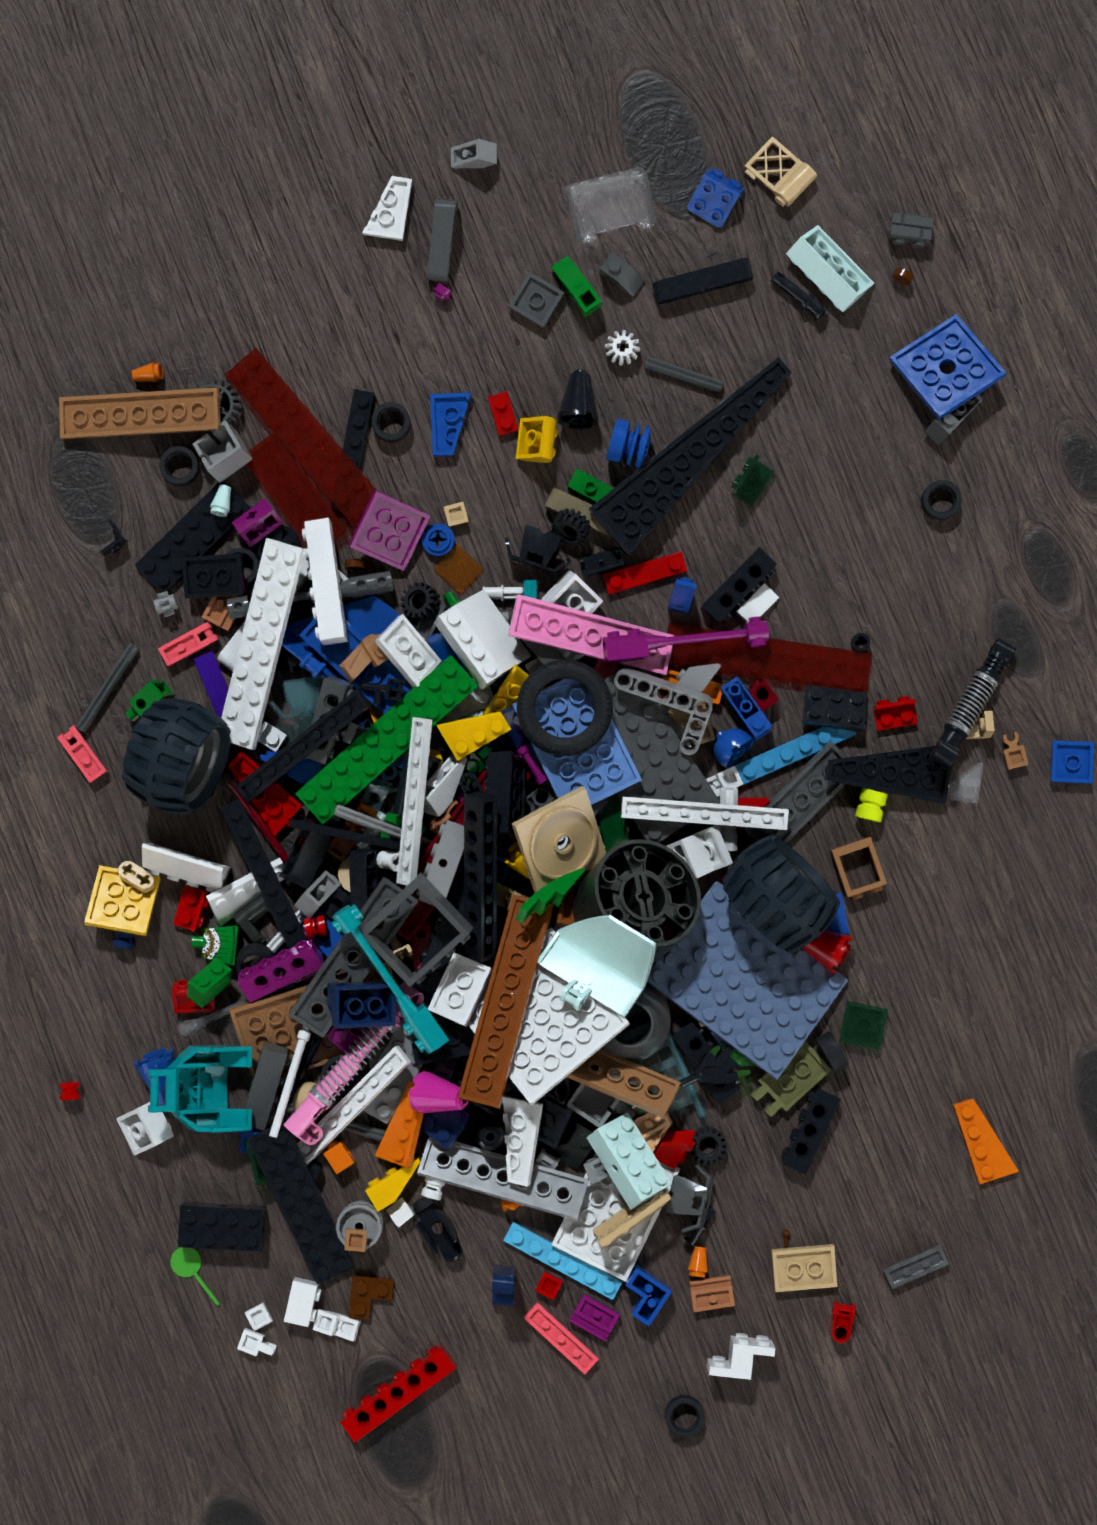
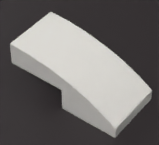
M735 766L706 779L717 796H720V788H737L743 785Z
M318 1309L313 1330L330 1336L335 1335L350 1341H356L361 1320Z

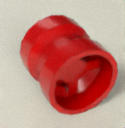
M325 915L318 916L316 919H303L307 939L314 938L315 935H328Z

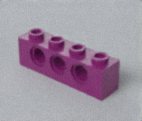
M312 938L307 941L302 940L288 950H281L270 959L265 958L251 968H244L238 973V985L251 1003L319 970L324 963V957ZM300 958L302 961L297 962L294 959ZM278 967L284 968L283 970H276ZM263 976L265 979H258L257 977Z

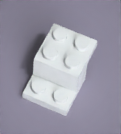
M717 825L666 845L686 861L696 879L733 863Z
M736 1333V1336L730 1335L728 1360H725V1357L713 1356L712 1359L707 1358L706 1367L708 1373L712 1376L751 1380L753 1355L775 1357V1346L772 1340H769V1337L757 1335L756 1338H750L744 1333Z

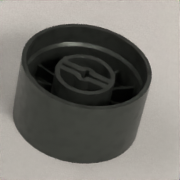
M640 839L630 840L613 847L583 877L575 891L573 916L575 923L598 916H613L656 943L653 960L655 962L692 930L699 917L701 894L692 869L679 854L658 842ZM611 866H620L623 873L618 876L616 870L611 868ZM599 895L607 897L605 901V910L602 906ZM660 924H663L672 931L669 941H664L663 931L658 927Z

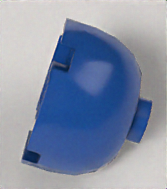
M731 728L727 731L722 730L715 737V758L722 766L729 769L740 761L737 758L743 752L745 755L754 743V739L742 729Z

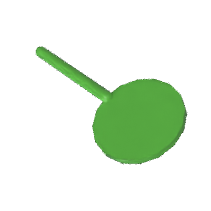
M180 1247L176 1249L170 1260L173 1272L181 1277H191L194 1275L213 1302L219 1306V1301L197 1274L201 1266L199 1252L194 1248Z

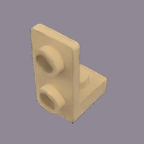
M984 711L982 717L977 718L973 729L970 730L971 732L966 739L991 738L995 731L993 711Z

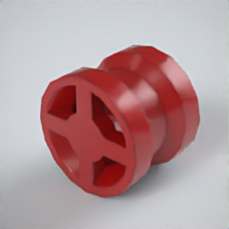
M80 1082L59 1083V1088L61 1089L59 1099H80L81 1096L78 1093Z

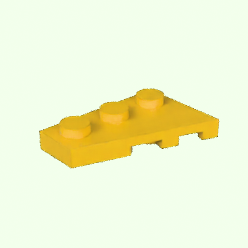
M515 664L483 714L502 711L512 707V704L517 702L519 691L529 675Z
M501 711L436 724L457 761L511 730Z

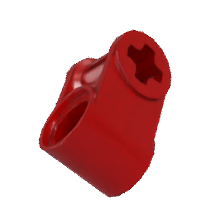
M838 1301L833 1302L830 1335L838 1343H845L850 1339L852 1323L855 1317V1304L846 1305L840 1304ZM839 1327L845 1328V1334L842 1337L835 1336V1331Z

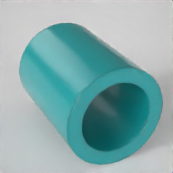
M524 580L523 596L538 599V581Z

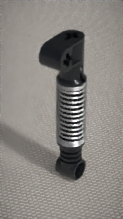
M999 637L993 643L983 666L975 671L973 674L974 678H971L972 682H969L970 686H966L968 690H964L965 693L962 694L960 701L957 702L958 705H955L956 709H953L954 713H950L951 717H948V720H946L945 730L927 759L931 765L941 770H946L952 766L960 753L958 747L962 740L969 736L970 730L973 729L977 718L980 717L979 714L982 713L981 710H984L986 702L989 701L988 698H991L990 694H993V690L996 689L995 687L999 683V674L1002 673L1005 665L1008 664L1015 653L1016 648Z

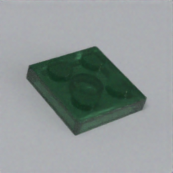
M846 1000L838 1041L880 1050L888 1009Z

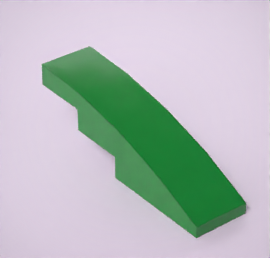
M577 869L545 885L520 907L515 920L523 924L533 911L541 916L551 903L560 907L582 880L585 869Z

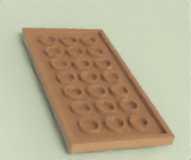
M385 960L381 961L396 982L392 968ZM373 966L362 982L384 980ZM347 972L335 976L337 979L343 980L347 977ZM308 984L229 1009L241 1046H252V1067L249 1068L252 1078L263 1042L288 1048L287 1055L290 1056L289 1065L287 1068L284 1067L282 1071L285 1077L288 1075L298 1042L297 1035L303 1026L290 1017L288 1013ZM328 987L323 991L325 996L328 994ZM319 1003L314 1004L311 1008L314 1014H320L324 1009ZM358 1028L351 1029L357 1035L361 1033ZM389 1032L386 1033V1035L390 1039L392 1034ZM324 1036L307 1070L322 1066L329 1059L345 1055V1053ZM383 1037L382 1040L385 1042V1045H386L387 1042H388V1039H386L385 1037ZM380 1042L377 1044L379 1047L385 1046Z

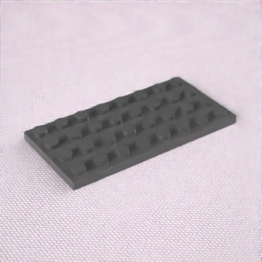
M617 672L606 678L605 682L609 687L613 701L612 720L642 781L617 792L616 795L622 802L623 796L718 804L720 802L719 798L691 756L681 751L680 739L655 701L618 689L614 683ZM626 675L619 676V679L622 682L626 683L630 681L629 677ZM640 682V688L646 689L643 683ZM632 818L646 840L658 843L688 824L687 822Z

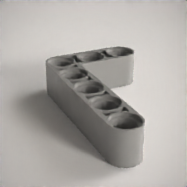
M628 667L620 668L614 678L615 686L618 689L690 713L681 738L680 749L686 755L695 754L712 712V698L699 691ZM626 675L629 677L630 681L626 683L620 681L619 676ZM643 681L647 682L649 684V688L642 689L640 688L639 683ZM665 688L669 691V694L662 696L658 690ZM685 695L689 698V701L685 703L680 702L678 697ZM706 702L709 707L701 709L698 707V703ZM693 721H699L702 724V726L700 728H694L691 725V723ZM692 740L695 742V745L688 747L684 742Z

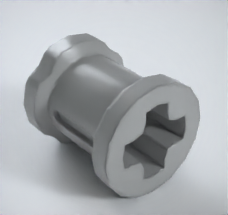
M542 1148L534 1164L555 1170L561 1158L552 1156L546 1152L545 1148Z

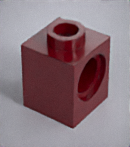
M758 679L749 686L751 690L748 692L762 712L779 701V698L766 680L760 682ZM764 689L767 692V698L765 700L758 699L756 695L757 690Z

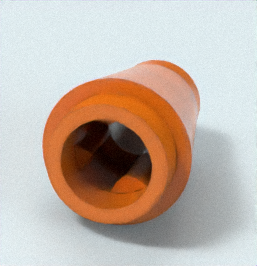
M152 362L132 370L133 381L159 382V380L164 378L162 365Z
M694 1246L687 1269L689 1270V1276L705 1278L706 1272L708 1273L706 1248Z

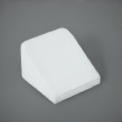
M403 1197L386 1209L398 1228L415 1214Z

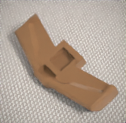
M370 634L363 638L361 643L339 665L350 683L370 662L376 668L389 660L374 642L381 634Z

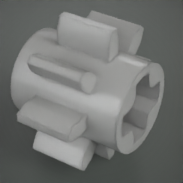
M168 591L157 594L158 599L154 600V605L158 615L162 613L164 617L174 615V610L178 609L175 595H169Z

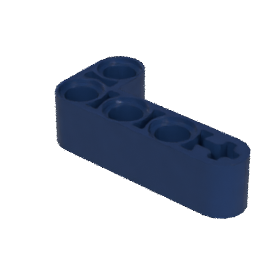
M494 1265L492 1305L513 1306L515 1266Z

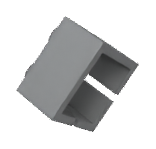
M226 420L220 423L221 430L211 431L222 444L219 445L208 433L193 443L207 471L219 483L253 459L238 432Z
M579 1083L573 1095L570 1096L569 1101L566 1102V1106L600 1128L611 1114V1110L608 1109L609 1105L614 1110L620 1100Z

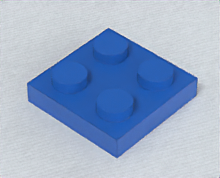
M1052 740L1050 782L1092 784L1094 742Z

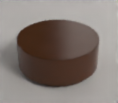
M896 268L892 278L900 284L910 285L914 276L904 268Z
M347 559L345 561V570L363 571L365 570V561L362 559Z

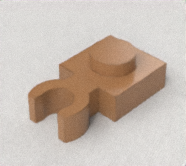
M1013 732L1014 739L1012 741L1007 739L1006 734L1002 735V741L1008 747V749L1002 750L1007 770L1029 765L1024 745H1017L1019 740L1017 732Z

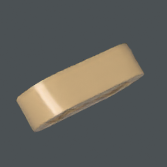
M125 861L120 864L118 872L124 882L141 892H149L154 888L155 881L150 872L131 861ZM131 868L134 875L130 873L125 875L124 869L129 870ZM140 879H142V880H144V881H145L146 879H148V880H149V884H146V883H145L144 885H142Z

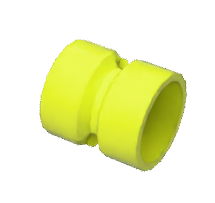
M862 788L859 797L862 804L858 805L855 817L881 823L883 811L880 808L885 806L888 794Z

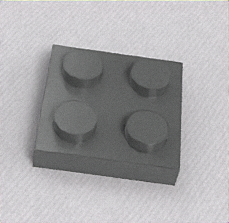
M529 271L508 308L544 329L564 296V292Z

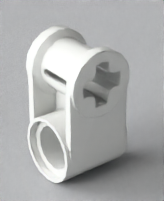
M380 851L376 858L378 867L395 872L398 871L399 851Z

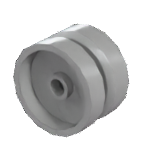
M359 1200L351 1202L344 1207L337 1219L336 1231L338 1238L345 1245L346 1229H359L357 1228V1223H362V1229L368 1230L366 1249H368L377 1242L383 1231L384 1221L382 1213L380 1211L377 1212L374 1205L369 1201Z

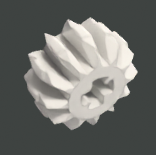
M626 330L622 331V336L615 331V338L609 336L608 341L610 343L605 344V348L609 350L606 355L607 357L613 356L612 363L619 359L620 366L623 365V360H626V363L629 365L631 364L630 357L635 360L637 359V355L634 352L640 351V347L635 346L639 343V340H632L633 333H630L627 337ZM621 344H625L624 352L620 351L619 347Z

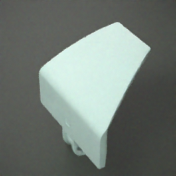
M611 915L598 916L557 930L538 958V964L569 983L562 991L559 1000L567 1001L574 1006L575 1010L578 1011L590 996L622 1017H625L646 986L655 956L656 943Z

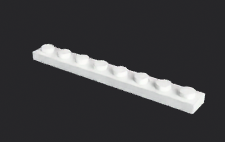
M412 718L396 883L408 885L418 875L432 719Z
M623 796L621 818L787 830L789 809Z
M395 1046L317 1124L323 1130V1135L316 1144L308 1145L302 1140L297 1144L307 1165L411 1063L399 1046Z

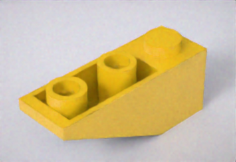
M420 1156L413 1157L411 1167L402 1166L397 1169L395 1166L386 1171V1176L379 1180L376 1177L367 1183L369 1187L366 1188L365 1192L377 1212L397 1200L421 1162Z

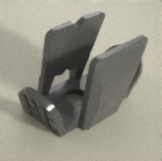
M698 1163L695 1167L707 1178L705 1186L675 1175L672 1180L670 1189L672 1196H670L671 1199L667 1202L666 1212L699 1216L697 1225L681 1229V1233L703 1228L709 1208L714 1177Z

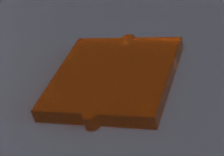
M458 544L448 555H444V559L435 568L460 594L470 583H474V579L484 569Z

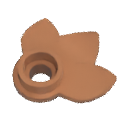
M453 800L440 817L433 815L427 821V830L432 831L434 834L437 833L441 824H445L451 818L449 812L458 802Z

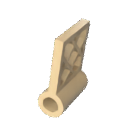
M773 136L744 165L746 169L745 174L753 181L757 178L776 195V202L782 207L784 205L789 207L817 178L816 172L808 164L800 161ZM773 144L779 149V156H767V149ZM790 159L795 163L791 169H782V160ZM779 160L780 169L767 170V161ZM756 161H765V170L756 171L752 165ZM768 174H780V180L775 186L768 181Z

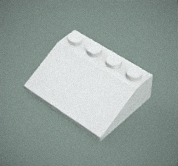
M484 589L454 605L439 615L434 622L482 690L511 671L515 664L520 665L531 657V654L519 638L508 636L510 625Z
M142 844V867L147 868V871L153 875L159 876V873L167 875L169 880L179 882V879L187 881L186 885L192 887L206 886V891L212 893L225 887L232 867L157 844Z

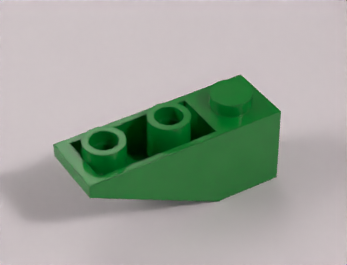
M569 256L551 266V269L584 318L602 307V300Z

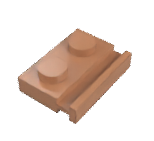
M248 595L212 597L202 618L229 631L235 619L230 620L227 599Z
M730 1275L689 1281L694 1312L735 1306Z

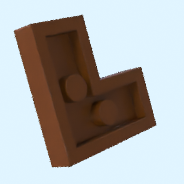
M353 1275L348 1318L370 1319L371 1299L392 1301L394 1278Z

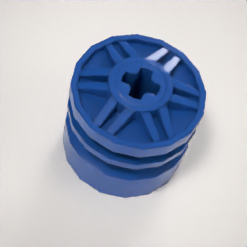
M617 418L606 460L619 463L622 456L626 455L627 466H630L633 457L637 458L635 468L639 469L647 456L651 441V427L646 426L644 434H640L641 424L638 423L634 432L630 431V421Z

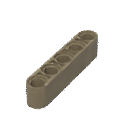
M552 489L544 506L545 508L554 513H559L560 510L564 511L567 508L569 512L571 509H575V513L580 511V515H585L587 517L586 520L590 521L591 530L612 539L589 511V508L592 506L591 504L559 489Z

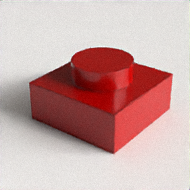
M544 1271L535 1291L554 1300L563 1280Z

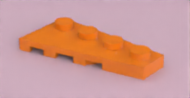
M970 1098L953 1104L978 1183H986L1019 1172L975 1100Z

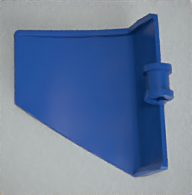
M376 595L343 605L345 621L347 620L350 626L362 638L370 634L377 635L383 633L400 615ZM313 616L286 626L282 646L301 661L299 664L300 668L308 670L314 679L319 676L323 679L334 676L348 681L299 636L314 620Z

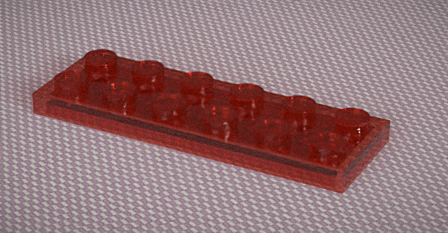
M274 432L249 450L253 459L247 463L248 467L302 539V529H305L304 522L329 518L332 523L334 541L348 532Z

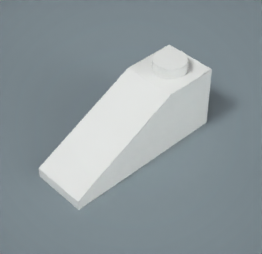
M452 753L426 782L423 809L426 814L440 817L452 803L467 762L466 756L457 761Z

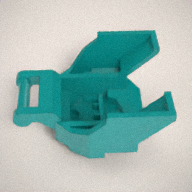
M188 1046L168 1068L148 1069V1076H150V1105H148V1112H171L184 1126L196 1132L215 1133L252 1130V1109L227 1108L228 1067H252V1046ZM159 1076H165V1105H159Z

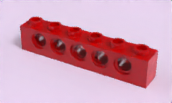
M443 1344L439 1347L435 1345L426 1352L427 1356L423 1359L418 1357L409 1364L410 1368L405 1372L400 1370L392 1377L393 1381L388 1384L386 1382L382 1383L375 1389L377 1391L371 1397L369 1394L359 1401L360 1405L354 1409L350 1407L342 1413L343 1417L340 1423L354 1443L456 1369V1362ZM432 1362L437 1366V1369L435 1371H428L425 1365ZM417 1375L420 1378V1382L416 1384L411 1383L409 1376ZM399 1387L402 1389L403 1394L395 1396L392 1393V1389ZM375 1401H385L386 1407L378 1408L375 1405ZM366 1412L369 1415V1419L363 1421L359 1418L358 1414Z

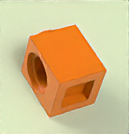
M336 1140L332 1141L326 1146L327 1150L323 1153L336 1174L356 1161L343 1140L339 1142Z

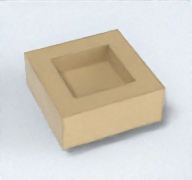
M464 502L444 506L449 527L469 522Z

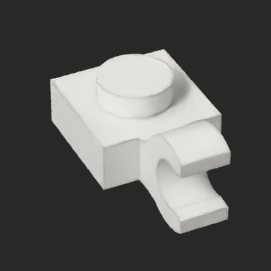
M245 1328L237 1349L257 1356L259 1351L272 1356L277 1345L264 1342L265 1335Z

